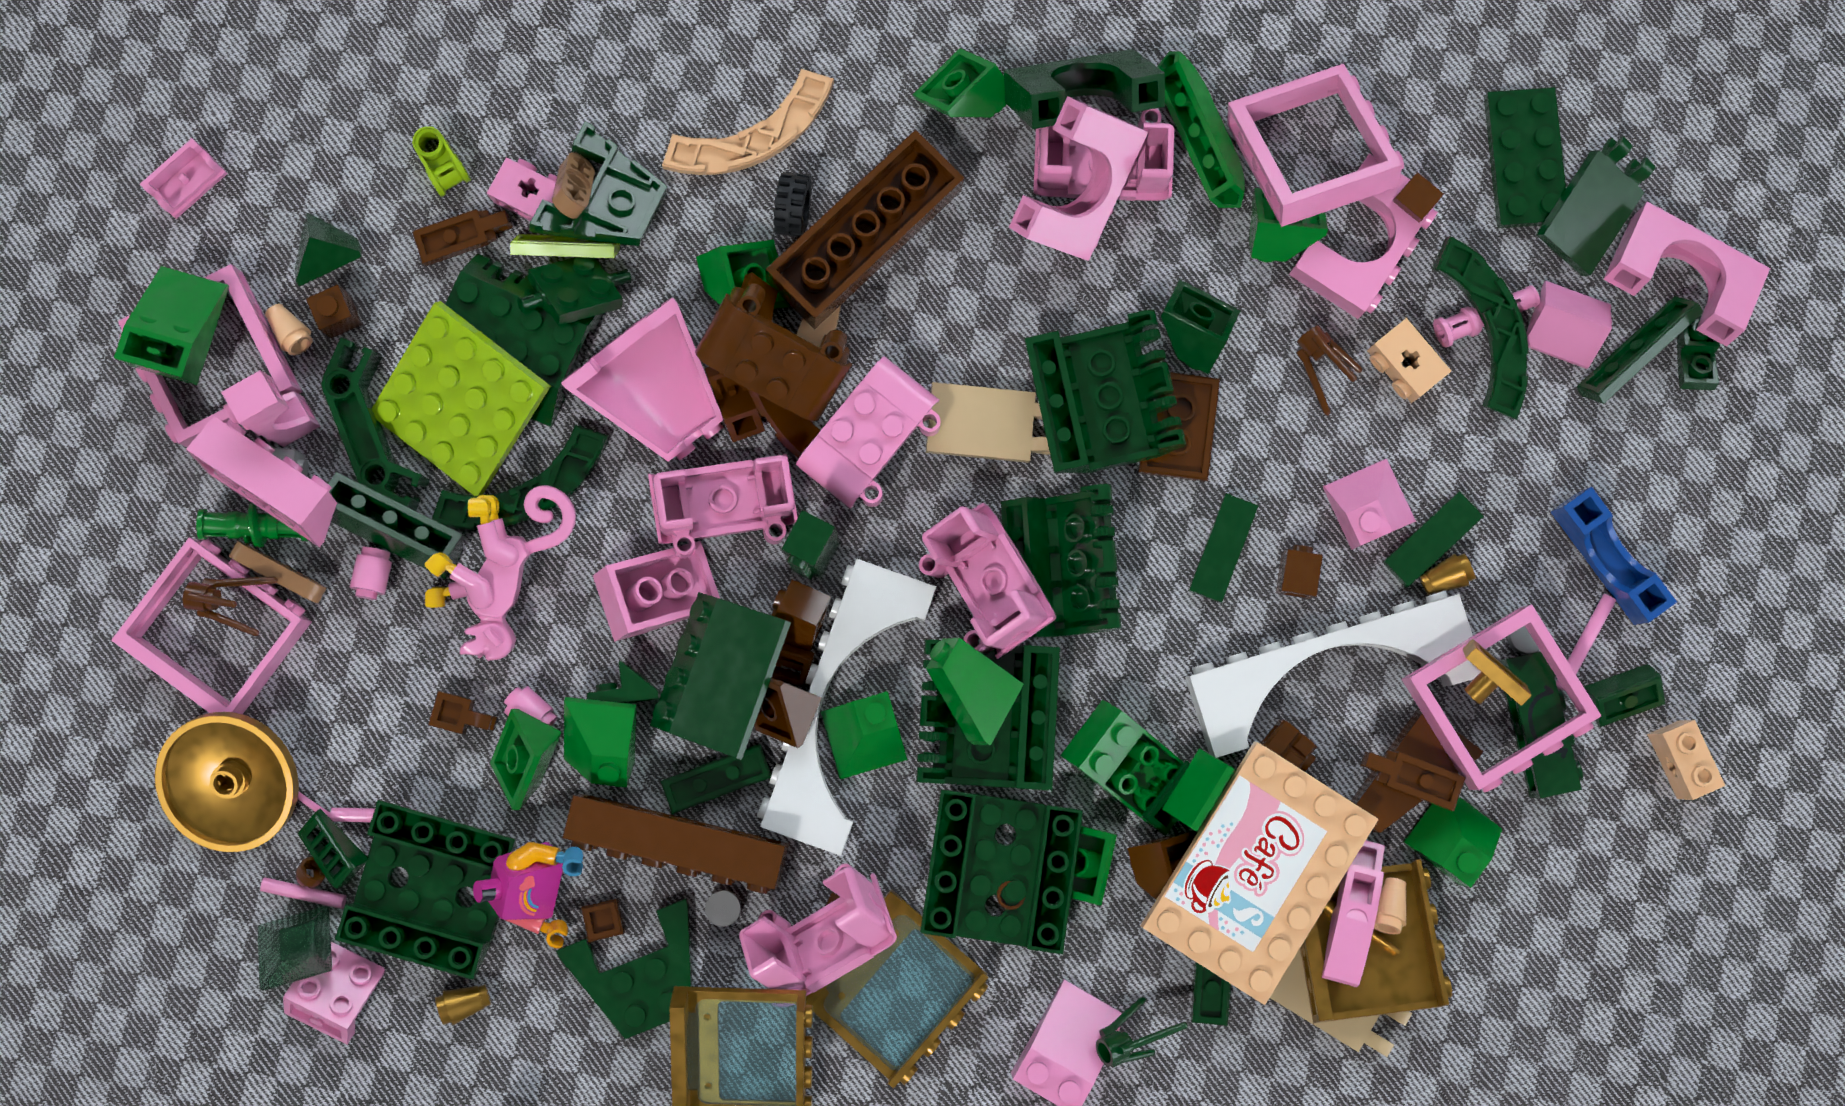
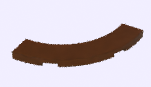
M754 273L745 275L741 288L746 289L750 284H758L764 288L766 297L758 314L772 321L774 305L779 291ZM748 389L761 417H766L771 427L775 430L777 439L793 455L800 458L821 430L810 420L804 419Z

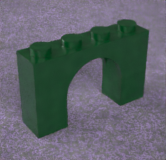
M1134 49L1004 70L1005 104L1032 129L1054 126L1067 96L1094 95L1110 97L1119 101L1131 112L1165 107V73Z

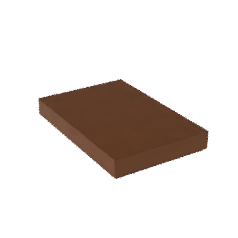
M1170 372L1174 392L1168 396H1175L1177 404L1170 409L1158 413V422L1167 417H1180L1182 425L1176 429H1183L1187 445L1161 457L1140 461L1138 473L1207 482L1220 379Z

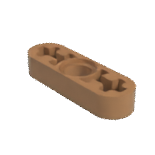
M569 153L559 166L552 196V202L561 213L573 219L578 218L589 204L595 174L592 164L577 153Z
M237 541L229 554V557L265 577H276L278 579L277 583L317 604L327 589L322 584L243 542Z

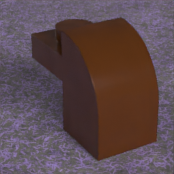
M711 367L705 368L732 442L734 443L764 432L765 428L762 419L749 394L748 388L729 379Z

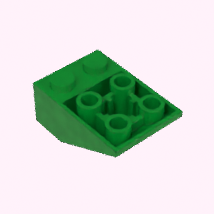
M161 266L126 321L114 359L134 368L197 385L229 285Z
M1103 699L1060 755L1147 824L1149 823L1142 815L1184 763L1122 710Z

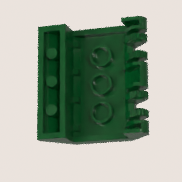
M476 254L460 271L445 305L551 386L531 419L552 428L566 398L561 392L563 389L561 382L568 377L588 332L595 334L603 314L558 326L552 315L541 307L521 312L517 303L518 297L535 294L534 288L528 281V275L523 277V272L515 270L504 282H501L499 280L504 272V264L497 261L493 264L492 259Z
M1150 309L1127 314L1128 322L1061 338L1059 330L1024 338L1055 474L1096 472L1158 458L1187 445L1183 429H1176L1182 425L1180 417H1167L1158 422L1157 414L1174 407L1177 402L1175 396H1168L1174 392L1168 363L1160 362L1166 358L1165 351L1156 349L1143 354L1141 349L1161 339L1160 330L1157 328L1153 329L1158 326L1155 310Z
M1111 484L1080 487V492L1049 498L1023 497L1001 501L1002 526L1036 579L1056 615V620L1028 639L1066 637L1122 629L1121 613H1118L1120 600L1116 599V587L1119 584L1118 577H1116L1118 572L1116 541H1113L1115 528L1111 527V516L1113 515Z
M925 639L924 655H930L933 647L941 640ZM1016 646L999 659L995 656L997 654L996 649L983 654L1024 684L991 745H973L970 743L934 682H922V690L935 691L937 696L921 695L919 726L935 727V732L919 731V739L927 742L938 740L939 755L931 752L918 754L917 762H932L933 768L917 767L916 782L1052 791L1060 647ZM923 660V668L927 667L930 660Z

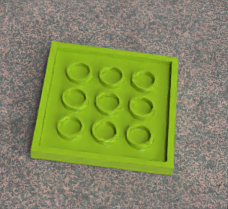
M439 301L432 305L373 405L372 411L376 420L472 495L479 496L483 495L551 386L451 308Z

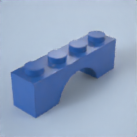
M1592 487L1577 492L1551 511L1553 517L1613 598L1616 599V602L1633 625L1649 623L1677 603L1659 576L1642 566L1623 546L1614 530L1612 513Z

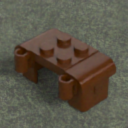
M750 284L746 289L741 287L733 288L730 295L726 293L695 350L696 356L707 366L780 407L788 409L804 419L810 421L819 420L853 364L851 362L847 364L850 350L846 346V334L841 330H831L827 335L823 336L820 346L817 347L758 314L766 297L762 286Z

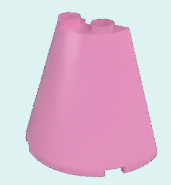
M673 297L662 303L661 307L657 310H652L593 355L582 367L577 368L561 382L565 389L668 462L675 456L679 460L683 459L696 448L692 442L702 435L709 439L723 428L720 423L723 421L721 411L702 363L696 356V348L679 305Z

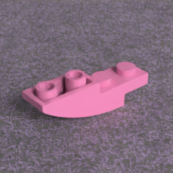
M1366 840L1340 882L1337 904L1332 911L1322 978L1358 987L1360 984L1384 877V872H1381L1385 845Z

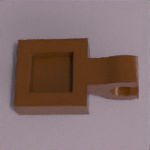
M438 691L428 725L466 735L468 725L494 731L498 717L473 711L475 700Z

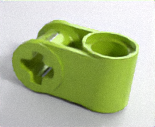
M425 126L415 132L412 141L413 147L423 163L430 181L441 197L445 196L446 191L463 181L466 183L472 181L459 157L454 153L450 144L438 129ZM433 139L439 140V145L435 151H424L427 142Z

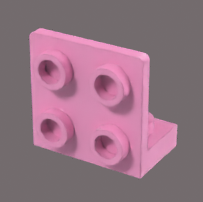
M324 938L319 942L283 996L284 1014L348 1045L355 1034V1019L383 977L385 969Z

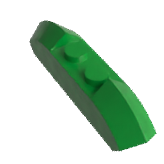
M1169 51L1157 66L1165 73V104L1209 200L1218 208H1241L1245 192L1244 173L1224 123L1203 79L1192 63L1180 51Z

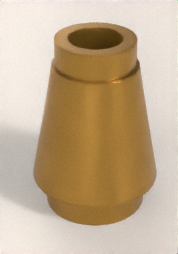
M1453 554L1427 571L1426 574L1420 576L1427 595L1469 586V582L1476 579L1471 563L1465 554L1459 556Z
M486 984L443 991V995L435 997L437 1010L443 1025L448 1023L455 1025L485 1007L492 1005Z

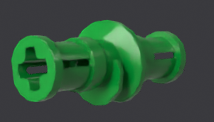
M253 503L249 504L247 513L240 511H228V513L208 512L207 509H199L197 513L196 530L199 540H206L208 536L228 537L229 539L243 537L246 545H250L252 541L257 548L263 547L267 538H301L302 541H309L268 513H258L256 505Z

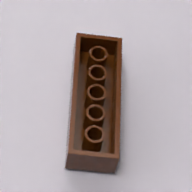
M915 130L766 268V282L779 291L778 294L815 330L961 192L965 178Z
M588 794L573 795L562 837L572 840L571 847H578L581 850L592 851V849L597 850L598 847L607 849L606 855L627 860V857L632 858L634 855L642 857L641 864L662 868V866L671 864L677 866V873L697 877V874L701 875V872L712 874L711 881L721 884L732 885L736 880L746 882L747 890L767 894L770 889H776L780 885L790 845L787 842Z

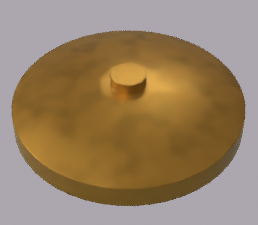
M213 712L190 720L170 735L162 746L156 762L155 786L163 811L170 822L184 836L208 849L222 852H240L264 844L287 824L297 803L299 792L298 774L288 748L270 728L254 718L243 714Z

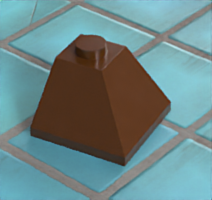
M1190 830L1127 848L1136 883L1154 899H1157L1198 832Z

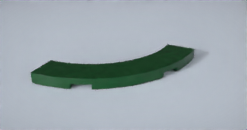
M1447 236L1432 269L1447 277L1467 295L1485 326L1490 347L1491 370L1489 385L1482 406L1510 419L1517 420L1527 388L1528 376H1526L1527 354H1529L1526 330L1520 310L1504 280L1498 277L1494 270L1486 263V260L1466 244L1451 236Z
M575 425L564 448L545 471L508 491L491 494L499 500L498 517L499 519L503 518L505 528L532 520L525 511L524 500L528 492L537 486L548 485L555 487L569 497L594 470L610 437ZM442 490L432 520L451 529L478 531L477 525H481L480 517H469L468 500L478 496ZM542 498L538 503L542 510H551L558 506L555 502L546 498Z

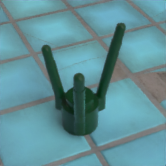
M1140 997L1109 1026L1099 1030L1102 1038L1096 1041V1051L1100 1060L1106 1066L1114 1068L1122 1063L1154 1056V1049L1133 1052V1050L1182 1031L1188 1027V1024L1182 1022L1132 1041L1128 1033L1116 1030L1146 1002L1145 997Z

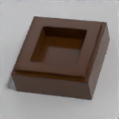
M1417 172L1395 197L1393 202L1420 223L1444 193Z
M618 898L581 907L588 942L625 933Z

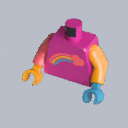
M527 842L517 850L500 855L494 860L491 878L474 882V898L478 903L488 901L499 918L536 934H539L540 931L547 934V944L553 948H561L564 939L562 936L554 933L567 936L568 926L566 922L557 919L548 923L545 920L553 916L562 872L564 871L569 876H579L582 873L583 852L578 847H570L564 853L561 852L560 848L552 846L550 842L541 844Z

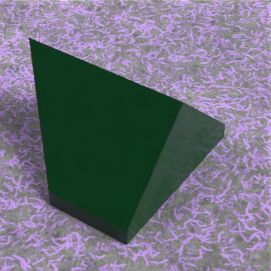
M306 213L295 264V281L299 287L362 257L358 239Z

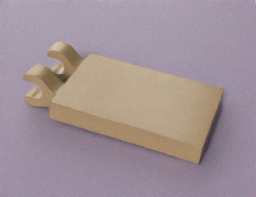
M932 382L931 393L939 399V402L931 409L940 417V430L934 436H927L925 453L1025 463L1030 462L1031 453L1050 455L1047 438L1032 437L1034 419L1042 420L1039 403H1035L1036 392ZM928 419V428H933L936 422Z
M1299 949L1270 998L1355 1051L1359 1052L1365 1043L1388 1057L1394 1044L1371 1031L1380 1015L1313 1023L1301 950ZM1407 1011L1386 1015L1406 1026L1412 1013Z

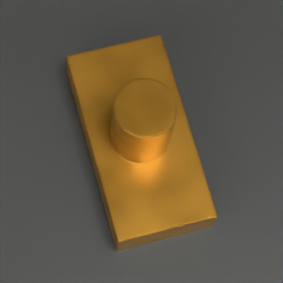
M1474 639L1463 648L1466 659L1481 671L1464 689L1477 703L1481 704L1498 686L1521 706L1532 696L1524 682Z

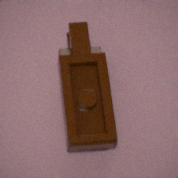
M475 209L414 230L412 233L422 264L429 266L490 245V243L498 240L496 234L512 229L513 225L509 214L505 210L490 215L488 210L478 211Z
M1386 750L1384 757L1371 752H1365L1360 764L1363 767L1379 772L1376 781L1384 783V786L1449 811L1455 810L1466 778L1407 754Z

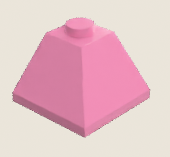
M1387 459L1323 486L1351 550L1416 522Z

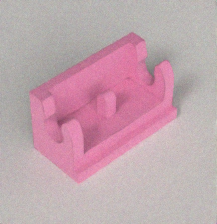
M191 138L143 180L140 185L158 201L157 203L165 211L177 219L228 173L200 144Z

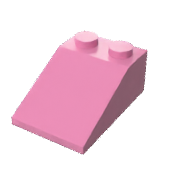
M701 541L695 542L694 553L688 558L678 557L674 549L671 548L606 565L593 575L614 642L688 619L690 617V608L695 602L698 592L720 598ZM686 544L678 546L681 551H688L691 545Z
M1063 979L1011 1071L1013 1080L1057 1106H1082L1104 1064L1096 1051V1041L1102 1038L1099 1030L1109 1026L1122 1013Z

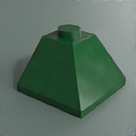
M1179 279L1161 314L1177 359L1185 362L1191 369L1200 370L1209 375L1231 334L1241 310Z

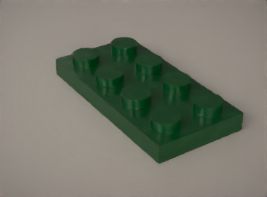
M1555 87L1487 92L1484 95L1497 229L1542 226L1566 189Z

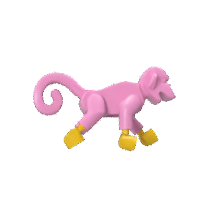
M542 485L531 489L524 500L525 511L536 522L548 523L554 517L552 511L542 510L538 506L542 498L555 502L562 512V521L558 529L551 534L527 542L524 537L507 535L503 518L499 519L498 517L499 500L496 496L480 495L477 498H470L468 500L469 517H480L481 525H477L484 555L487 558L478 574L460 563L457 565L453 564L448 555L441 552L433 554L425 562V567L435 576L439 577L447 570L451 574L450 579L455 581L449 583L448 587L436 586L428 589L425 593V606L429 608L445 607V596H451L453 600L467 597L469 606L481 619L480 623L471 625L464 631L466 635H474L476 638L466 641L460 647V655H475L478 658L485 655L487 661L499 660L506 657L515 647L516 637L506 621V615L518 600L524 564L532 553L550 549L566 540L572 533L576 523L574 505L561 490L552 486Z

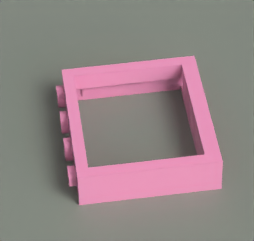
M1344 64L1228 103L1227 125L1281 227L1399 187L1401 171L1404 169L1403 158L1399 151H1394L1385 126L1379 125L1371 102L1363 98L1357 78L1354 75H1350ZM1338 93L1378 164L1292 193L1254 121Z
M230 264L204 277L229 285L228 291L281 395L292 391L298 394L301 393L302 390L243 272ZM129 316L118 321L122 331ZM135 368L140 378L145 383L148 382L153 392L150 394L151 402L159 413L163 412L168 422L165 425V430L174 443L178 442V444L188 447L213 416L224 423L229 420L225 410L222 409L188 427L163 376Z
M189 537L111 641L207 712L243 714L312 621L303 615L306 610L301 605L289 598L285 602L275 594L278 589L272 584L242 586L289 620L290 624L233 700L229 702L142 638L202 557L231 579L252 578L248 575L250 571L248 567L233 559L229 561L220 555L223 549L208 538L200 541Z
M1532 604L1520 607L1401 679L1461 776L1466 777L1464 782L1469 790L1482 789L1484 793L1502 784L1501 777L1510 771L1517 774L1532 766L1533 762L1531 759L1543 752L1544 756L1562 748L1564 746L1562 740L1571 734L1574 737H1578L1594 728L1592 722L1601 717L1598 709ZM1525 626L1579 714L1481 773L1427 684L1467 661L1463 648L1472 639L1484 649H1487Z

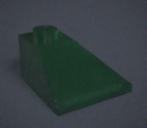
M327 906L258 925L259 988L262 991L332 971L330 917Z

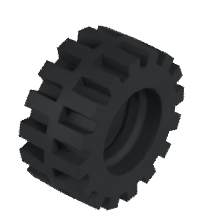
M789 172L781 173L775 197L773 220L775 234L801 237L806 232L812 195L810 175Z

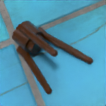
M1317 325L1296 341L1302 348L1296 354L1303 362L1323 413L1328 416L1331 412L1310 358L1313 357L1317 362L1327 355L1352 382H1355L1357 377L1345 363L1357 373L1362 372V367L1336 344L1327 332L1324 333L1321 327Z
M276 577L218 580L204 578L202 583L192 581L184 589L183 606L185 609L197 611L199 617L210 618L244 633L258 636L260 633L257 629L213 611L217 610L219 606L231 608L237 606L235 601L221 598V591L216 588L275 584L278 579Z

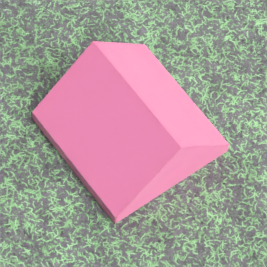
M1545 281L1539 295L1540 304L1535 307L1526 332L1528 348L1588 369L1612 329L1611 304Z

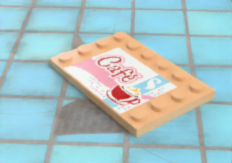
M1254 741L1140 926L1265 1005L1371 833L1378 818L1264 745Z

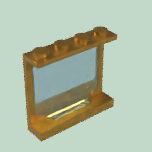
M891 889L884 897L897 936L896 941L887 949L873 956L874 958L818 991L807 995L806 1005H813V1012L887 1077L888 1084L894 1089L899 1082L905 1085L918 1070L914 1064L923 1054L928 1058L941 1043L938 1036L946 1027L952 1030L965 1015L961 1009L970 999L976 1002L988 988V985L985 983L988 975L946 937L920 933L922 916Z
M674 986L670 1003L672 1106H812V1096L806 1095V1088H812V1066H806V1058H812L813 1036H806V1028H812L813 1005H806V990Z

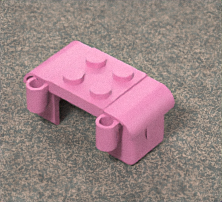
M1156 108L1143 110L1138 127L1147 131L1148 134L1117 200L1162 201L1172 197L1175 129L1172 124L1160 123L1162 116ZM1145 120H1151L1153 123H1147ZM1054 126L1037 128L1035 135L1034 193L1045 197L1078 198L1084 192L1091 179L1093 160L1090 150L1086 145L1071 140L1053 130Z
M884 356L874 365L802 453L796 466L850 509L859 497L867 506H878L882 502L883 493L882 488L874 479L917 427L925 436H934L939 432L940 417L931 409L939 402V399ZM932 419L936 422V425L933 428H927L923 424L924 421ZM876 490L879 493L877 498L870 500L865 496L867 491Z
M787 454L756 458L755 461L745 460L648 474L658 543H673L674 552L680 558H688L694 553V540L763 530L765 540L770 544L776 545L783 541L786 535V526L795 524L798 519ZM778 528L781 531V536H771L769 529ZM687 541L691 548L688 551H681L678 548V544Z
M985 503L979 504L974 509L963 506L959 507L923 533L922 541L930 554H926L920 559L919 569L923 574L936 578H943L949 574L974 616L970 622L975 630L967 632L964 636V641L980 653L986 654L996 649L997 654L995 656L999 659L1056 620L1055 612L995 513Z
M840 865L832 876L823 880V885L840 896V898L793 926L772 910L762 912L757 921L745 927L739 933L751 978L768 989L806 990L807 996L890 947L896 941L897 936L875 873L870 875L871 883L851 865ZM772 1002L775 1005L792 1004L788 1002Z

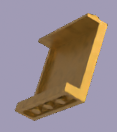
M1421 859L1407 864L1383 866L1381 872H1384L1382 887L1385 879L1389 877L1398 878L1407 883L1406 926L1402 927L1400 934H1387L1376 929L1373 930L1399 948L1400 953H1396L1371 938L1366 963L1358 987L1322 978L1332 916L1324 911L1320 914L1300 947L1313 1023L1438 1008L1449 1005L1448 998L1452 997V986L1449 977L1443 974L1441 961L1445 960V951L1442 941L1436 938L1434 925L1438 924V915L1435 905L1429 902L1427 889L1431 888V879L1428 869L1423 868ZM1339 885L1330 898L1336 903L1338 898Z

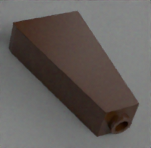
M1417 709L1388 750L1407 754L1459 774L1420 709ZM1456 731L1475 762L1484 751ZM1372 771L1351 799V802L1378 818L1372 832L1381 833L1423 800L1384 786V783L1376 781L1379 772Z

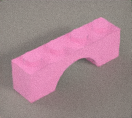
M261 370L221 392L227 404L223 405V408L234 424L239 423L244 429H250L257 436L262 435L267 441H273L283 447L320 427L303 396L295 391L281 395L272 377Z

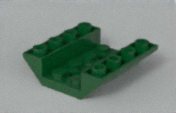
M941 789L920 933L1024 946L1029 950L1063 955L1083 810ZM1003 824L1011 825L1016 834L1013 842L1008 845L1000 844L995 838L996 829ZM1007 881L1010 882L1002 889L1000 894L1007 906H1015L1025 898L1024 903L1019 908L1014 910L1004 909L999 915H991L985 909L986 900L992 895H997L999 887Z
M377 800L367 835L374 837L368 854L369 860L365 864L354 903L345 905L335 940L471 980L475 979L493 941L499 916L488 901L481 903L476 901L471 907L463 906L459 901V892L464 887L473 889L475 881L490 879L494 860L500 855L515 851L516 839ZM397 867L404 868L409 876L407 884L402 888L395 886L391 879L392 872Z

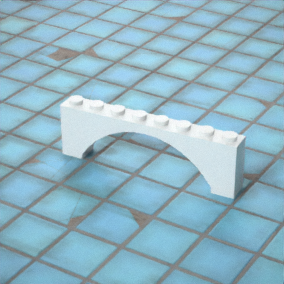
M856 559L854 566L847 565L841 582L842 585L847 587L843 598L836 597L829 615L830 618L835 619L830 632L824 630L817 649L823 652L818 665L812 663L805 682L811 685L809 693L822 698L804 744L796 748L783 742L781 750L787 752L783 765L776 763L769 784L775 785L770 799L764 797L757 815L758 818L763 819L760 827L840 856L844 851L854 820L846 818L836 804L821 769L817 729L823 698L839 668L864 643L897 625L916 619L925 622L936 592V586L860 559Z
M1446 591L1426 596L1427 604L1415 607L1413 601L1393 606L1394 614L1381 617L1380 611L1359 617L1361 624L1349 628L1346 621L1326 627L1328 633L1326 635L1315 638L1313 631L1292 637L1294 644L1281 648L1280 642H1275L1259 647L1261 654L1248 658L1246 652L1226 657L1227 665L1214 668L1212 662L1193 667L1194 675L1185 677L1209 754L1217 758L1250 748L1247 737L1251 725L1270 690L1289 670L1316 653L1339 646H1369L1395 652L1424 666L1469 639L1473 634L1460 595L1448 597ZM1467 660L1439 678H1441L1443 687L1452 686L1474 679L1481 671Z

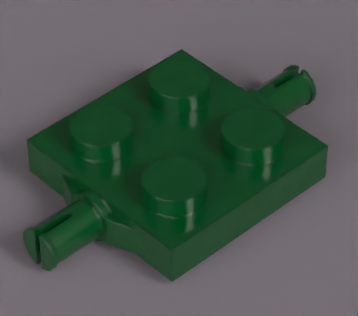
M574 257L528 269V281L534 288L535 294L518 297L517 303L521 312L541 307L552 315L558 326L621 309L623 298L616 289V286L631 283V274L628 272V269L609 274L602 269L595 258Z

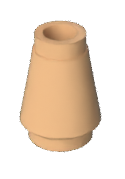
M275 304L267 309L265 317L282 351L288 352L289 355H298L311 346L313 342L310 336L311 330L282 304Z
M1391 877L1385 879L1381 889L1374 929L1387 934H1400L1402 927L1406 926L1407 883L1405 881Z

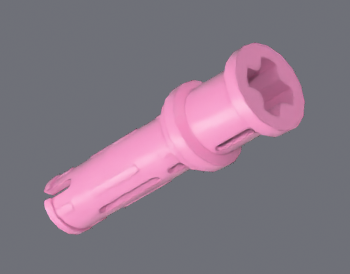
M1532 285L1512 293L1520 312L1540 304L1539 294ZM1468 306L1461 308L1458 314L1446 319L1439 317L1434 319L1433 322L1436 337L1445 348L1452 346L1453 341L1465 336L1474 337L1479 335L1482 328L1485 327L1476 308Z

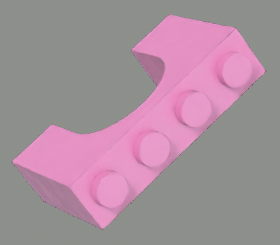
M1067 96L1053 130L1088 147L1093 160L1091 179L1084 192L1076 200L1063 206H1051L1023 195L1009 228L1026 239L1089 261L1102 231L1113 212L1121 190L1127 182L1128 175L1143 147L1148 132L1125 120Z
M1369 153L1358 170L1378 164L1374 156ZM1401 174L1399 187L1359 200L1375 211L1386 225L1388 245L1382 257L1371 262H1354L1342 257L1317 241L1305 249L1289 275L1357 319L1366 311L1371 314L1383 297L1378 294L1383 284L1386 283L1390 286L1400 272L1401 268L1396 264L1402 255L1408 258L1420 241L1415 235L1421 227L1427 229L1438 212L1432 208L1423 220L1418 223L1393 202L1395 197L1410 181L1409 178Z
M1646 202L1630 219L1603 280L1635 296L1651 280L1660 258L1670 257L1687 262L1701 274L1708 289V301L1696 330L1727 347L1746 330L1770 268L1663 209Z

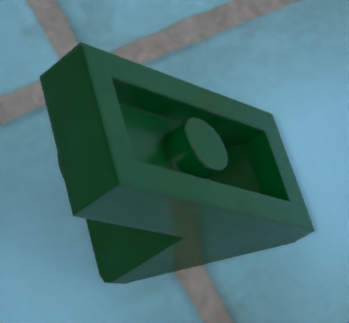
M619 660L621 688L617 689V683L595 685L596 692L586 693L587 699L635 703L658 700L662 691L626 662Z

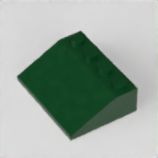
M698 592L696 600L690 608V617L684 633L678 641V650L674 661L666 674L665 685L659 702L654 707L650 726L742 760L791 622Z

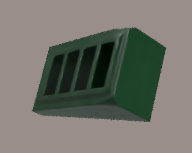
M321 809L317 810L297 833L325 877L336 890L350 882L369 860ZM318 825L321 832L316 837L312 831ZM325 837L329 841L326 846L322 843ZM333 849L337 853L335 856L331 853Z

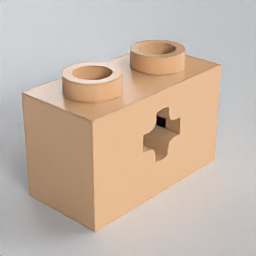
M1407 318L1367 350L1371 355L1370 361L1379 372H1385L1393 381L1392 387L1401 398L1408 399L1411 403L1420 398L1451 372V369ZM1406 358L1410 359L1411 364L1404 368L1401 362Z
M1679 720L1647 734L1677 799L1694 800L1725 786L1695 720Z

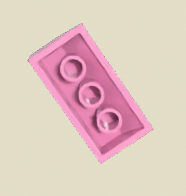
M213 416L186 450L209 475L320 548L325 541L337 502L329 493L332 489L331 486L316 475H313L311 479L301 473L303 468L289 457L285 456L283 460H280L274 456L275 450L263 440L256 438L253 442L244 436L247 432L238 424H234L230 419L224 423Z

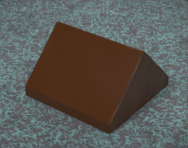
M771 678L754 724L755 730L799 748L804 744L822 697Z

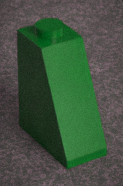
M943 638L933 647L930 653L931 660L926 670L967 740L973 745H991L1024 684L961 638Z

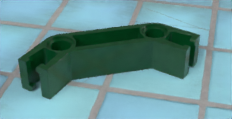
M341 337L323 375L321 384L356 478L360 484L416 511L421 499L415 496L413 499L408 496L402 498L394 493V489L398 485L400 477L411 479V485L417 488L418 486L426 488L430 479L396 464L381 423L376 420L372 411L373 403L367 390L382 357L375 351L363 347L361 352L364 355L355 371L351 373L348 371V367L353 353H357L359 347L354 342ZM349 379L350 388L344 394H338L339 383ZM384 468L385 479L380 484L374 485L372 481L374 472Z

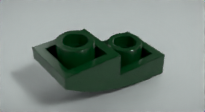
M1701 316L1697 317L1677 337V364L1680 389L1715 390L1719 385L1715 353L1719 349L1720 343L1696 330Z

